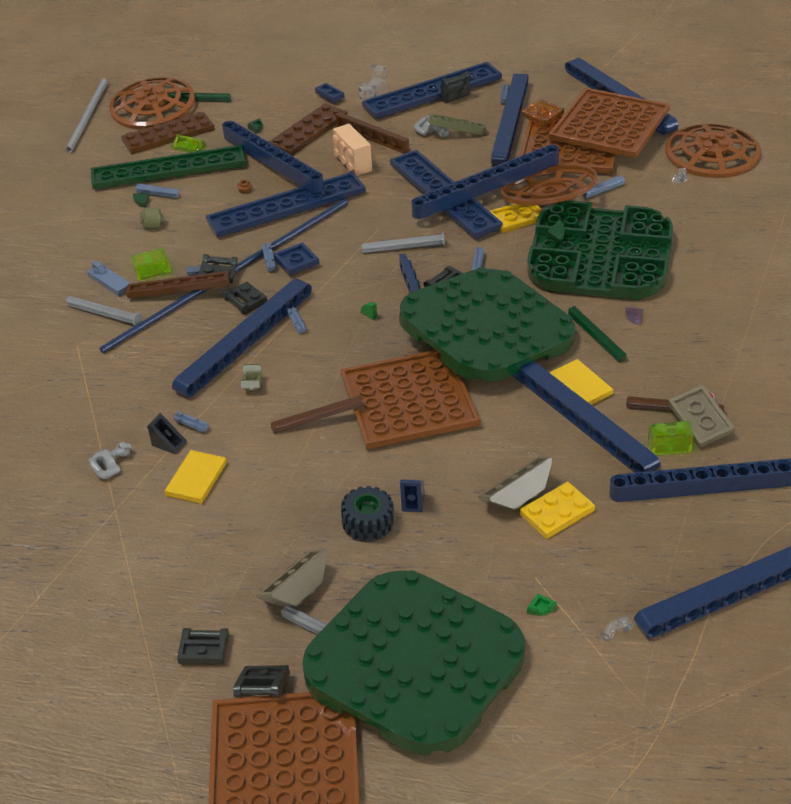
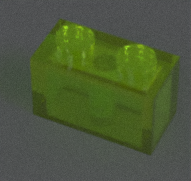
M163 248L130 256L138 281L171 272L168 257Z
M690 422L649 424L648 445L650 451L655 455L691 452L694 434Z

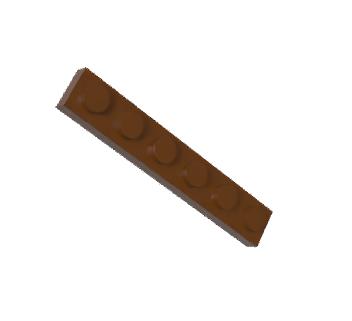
M339 112L336 114L337 127L350 124L367 140L403 154L409 152L408 138Z
M229 271L131 283L128 284L126 296L127 299H138L145 296L154 297L161 294L170 295L176 292L207 290L208 288L215 287L223 288L228 286L230 275Z

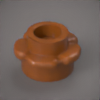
M243 179L237 183V189H239L240 193L251 191L252 183L248 180Z

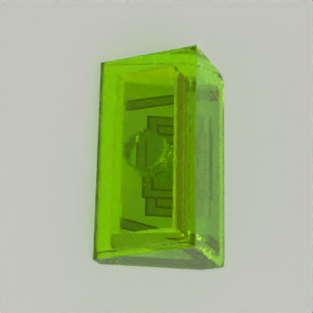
M176 135L171 148L186 152L201 151L206 146V143L202 139Z

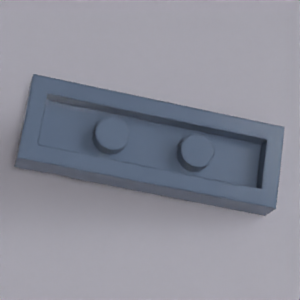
M98 260L92 262V269L87 271L88 277L117 296L125 294L128 284H131L106 268Z

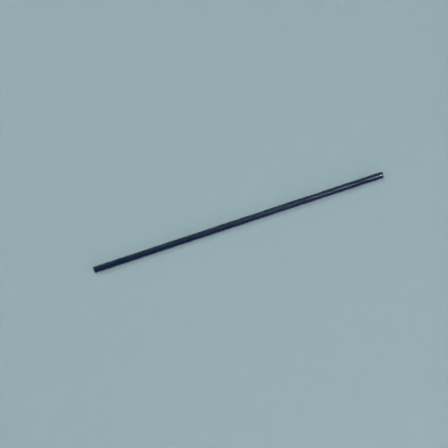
M343 199L272 242V250L346 206L348 201ZM263 249L239 262L236 272L264 256ZM193 290L99 347L102 353L107 352L207 290Z

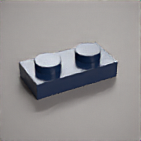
M327 83L315 88L316 94L333 103L345 98L344 92Z

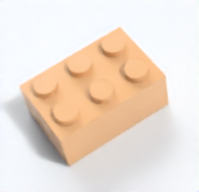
M350 124L334 128L332 140L335 146L333 149L335 157H338L341 163L350 172L353 171L356 176L371 172L370 143Z

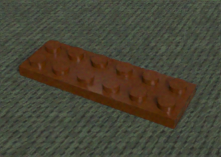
M325 103L274 137L269 143L292 156L336 125L337 113L341 112L348 115V112Z
M197 112L194 115L183 116L180 119L156 124L153 127L142 128L136 132H128L122 135L121 139L132 155L213 131L215 128L204 112Z

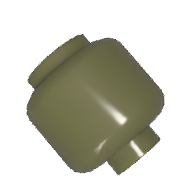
M146 207L140 213V224H143L144 228L158 229L160 224L164 223V214H161L159 208Z

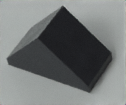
M161 413L147 426L151 444L156 448L175 454L187 442Z

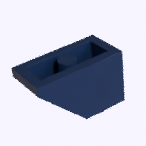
M400 480L402 511L423 512L425 497L424 480Z

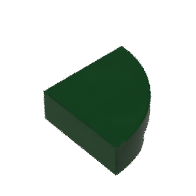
M260 118L247 124L248 129L256 134L263 128Z
M133 193L134 202L139 204L140 207H146L149 201V194Z
M560 220L548 230V234L559 243L562 242L565 234L564 225Z

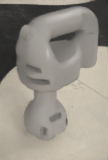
M429 115L423 117L414 125V130L423 136L435 130L440 137H445L449 134V128L429 124Z
M122 441L110 452L106 448L102 449L89 458V465L99 478H110L121 471L114 458L130 455L132 447L129 443ZM99 465L103 466L106 471H103Z

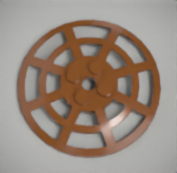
M169 77L149 78L134 82L121 89L112 98L109 109L114 121L124 127L131 129L149 128L156 124L180 119L188 114L194 106L195 94L192 87L182 80ZM150 83H159L158 85H148ZM168 84L173 88L166 89L163 86ZM176 84H180L186 88H179ZM143 86L138 91H133L135 88ZM176 92L175 98L169 97L168 93ZM181 92H190V97L186 104L179 101ZM123 95L121 104L114 108L113 106L117 99ZM127 95H134L132 99L126 101ZM135 102V105L137 107L136 109H132L127 105H130ZM166 102H170V103L167 104L166 106L161 107V106L164 105ZM174 105H177L182 108L178 112L165 118H163V115L161 113L172 108ZM124 108L132 116L127 120L120 117L116 112ZM142 109H154L149 111H141ZM156 114L158 119L147 122L135 121L138 115Z
M697 124L674 132L666 142L665 152L668 160L684 172L701 177L725 178L743 174L754 168L760 159L761 148L752 135L741 129L722 124ZM712 129L723 130V132H715ZM705 130V132L701 134L694 133L696 131ZM732 133L739 139H733L728 135ZM677 136H682L680 145L671 148V141ZM687 137L695 138V141L685 143ZM733 143L742 144L741 150L732 147ZM747 145L756 147V153L752 159L744 154L747 150ZM694 146L697 153H693L688 149V147ZM682 149L692 159L687 164L677 158L673 152ZM730 152L734 153V155L723 157L724 155H727ZM739 157L747 162L730 169H726L724 163ZM698 160L718 163L719 170L704 169L694 165Z
M555 165L502 186L501 196L507 202L518 205L558 203L575 198L591 190L597 184V172L590 167L582 165ZM567 172L583 174L577 179L562 178V174ZM556 173L555 178L537 182L532 179L537 176ZM587 176L591 177L593 181L584 186L582 180ZM526 180L529 185H526L519 191L511 189L522 181ZM575 185H578V187H579V188L573 189V190H570V189H569V188H571V187H573V186H575ZM507 192L516 194L517 199L507 196ZM522 196H531V198L522 199Z

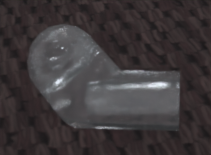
M680 168L679 173L672 177L674 184L684 183L688 180L686 168Z
M621 616L609 621L601 633L602 639L611 641L616 631L620 628L624 632L631 630L633 622L627 616Z

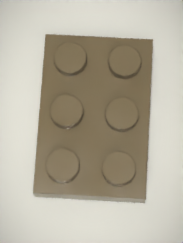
M703 384L668 400V405L699 448L725 437L735 430V427Z

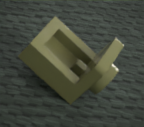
M244 364L241 388H246L249 391L257 390L263 383L262 365Z

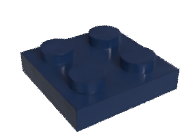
M303 242L273 253L274 260L289 275L319 264V258Z

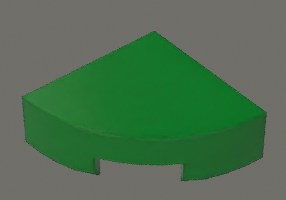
M366 303L361 307V313L374 320L377 318L376 303Z
M537 593L527 607V613L536 616L549 614L557 608V602Z

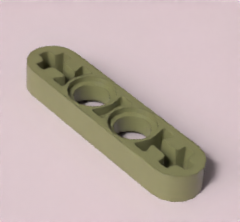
M430 114L428 123L431 125L483 135L486 130L485 124L438 114Z

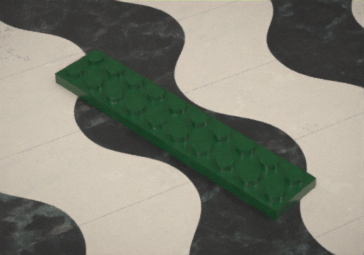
M242 145L92 167L90 168L91 184L93 189L118 187L120 185L149 182L157 179L163 180L170 177L195 175L202 172L209 173L215 170L240 168L246 166Z

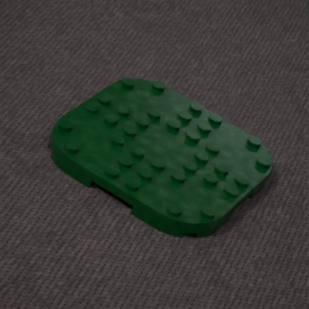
M562 201L555 203L550 209L547 206L539 213L536 222L535 235L527 258L528 276L533 283L546 291L635 300L652 296L658 293L666 284L673 233L672 221L669 217L664 218L661 212L656 209L625 205L624 211L592 208V202ZM559 220L565 228L564 239L561 243L548 234V230Z
M479 267L476 270L408 293L400 304L399 322L401 327L416 341L424 340L441 354V361L452 371L473 380V377L477 379L484 378L483 382L505 379L519 373L522 365L541 357L550 360L567 352L573 344L575 323L571 316L518 277L512 275L510 271Z
M392 571L377 575L365 584L309 643L303 656V675L307 690L317 701L339 714L347 711L379 729L382 738L401 749L419 755H431L432 751L444 750V753H447L461 746L481 723L482 714L502 689L506 690L519 674L524 663L525 639L519 626L508 616L416 571Z

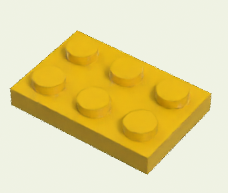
M566 482L521 508L520 515L545 539H548L595 511V504L572 484Z

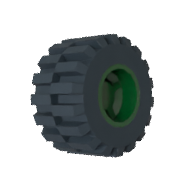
M361 486L357 490H351L350 494L347 493L341 502V520L345 533L351 535V538H359V541L363 542L364 539L372 542L373 538L379 540L381 535H388V530L391 531L394 522V504L391 496L387 495L386 491H380V488H371V486H367V488Z

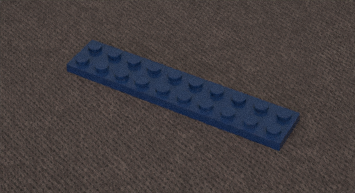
M484 62L362 101V106L375 119H379L383 116L408 110L411 107L420 106L421 104L433 102L441 98L442 79H450L468 71L471 76L469 80L470 90L471 88L501 79L502 73L490 63Z
M418 150L390 159V165L423 194L454 183L450 177ZM474 198L443 210L474 239L501 229L503 225L502 221Z
M352 171L323 180L324 191L321 193H312L303 187H299L212 213L205 217L216 237H220L366 192V189Z

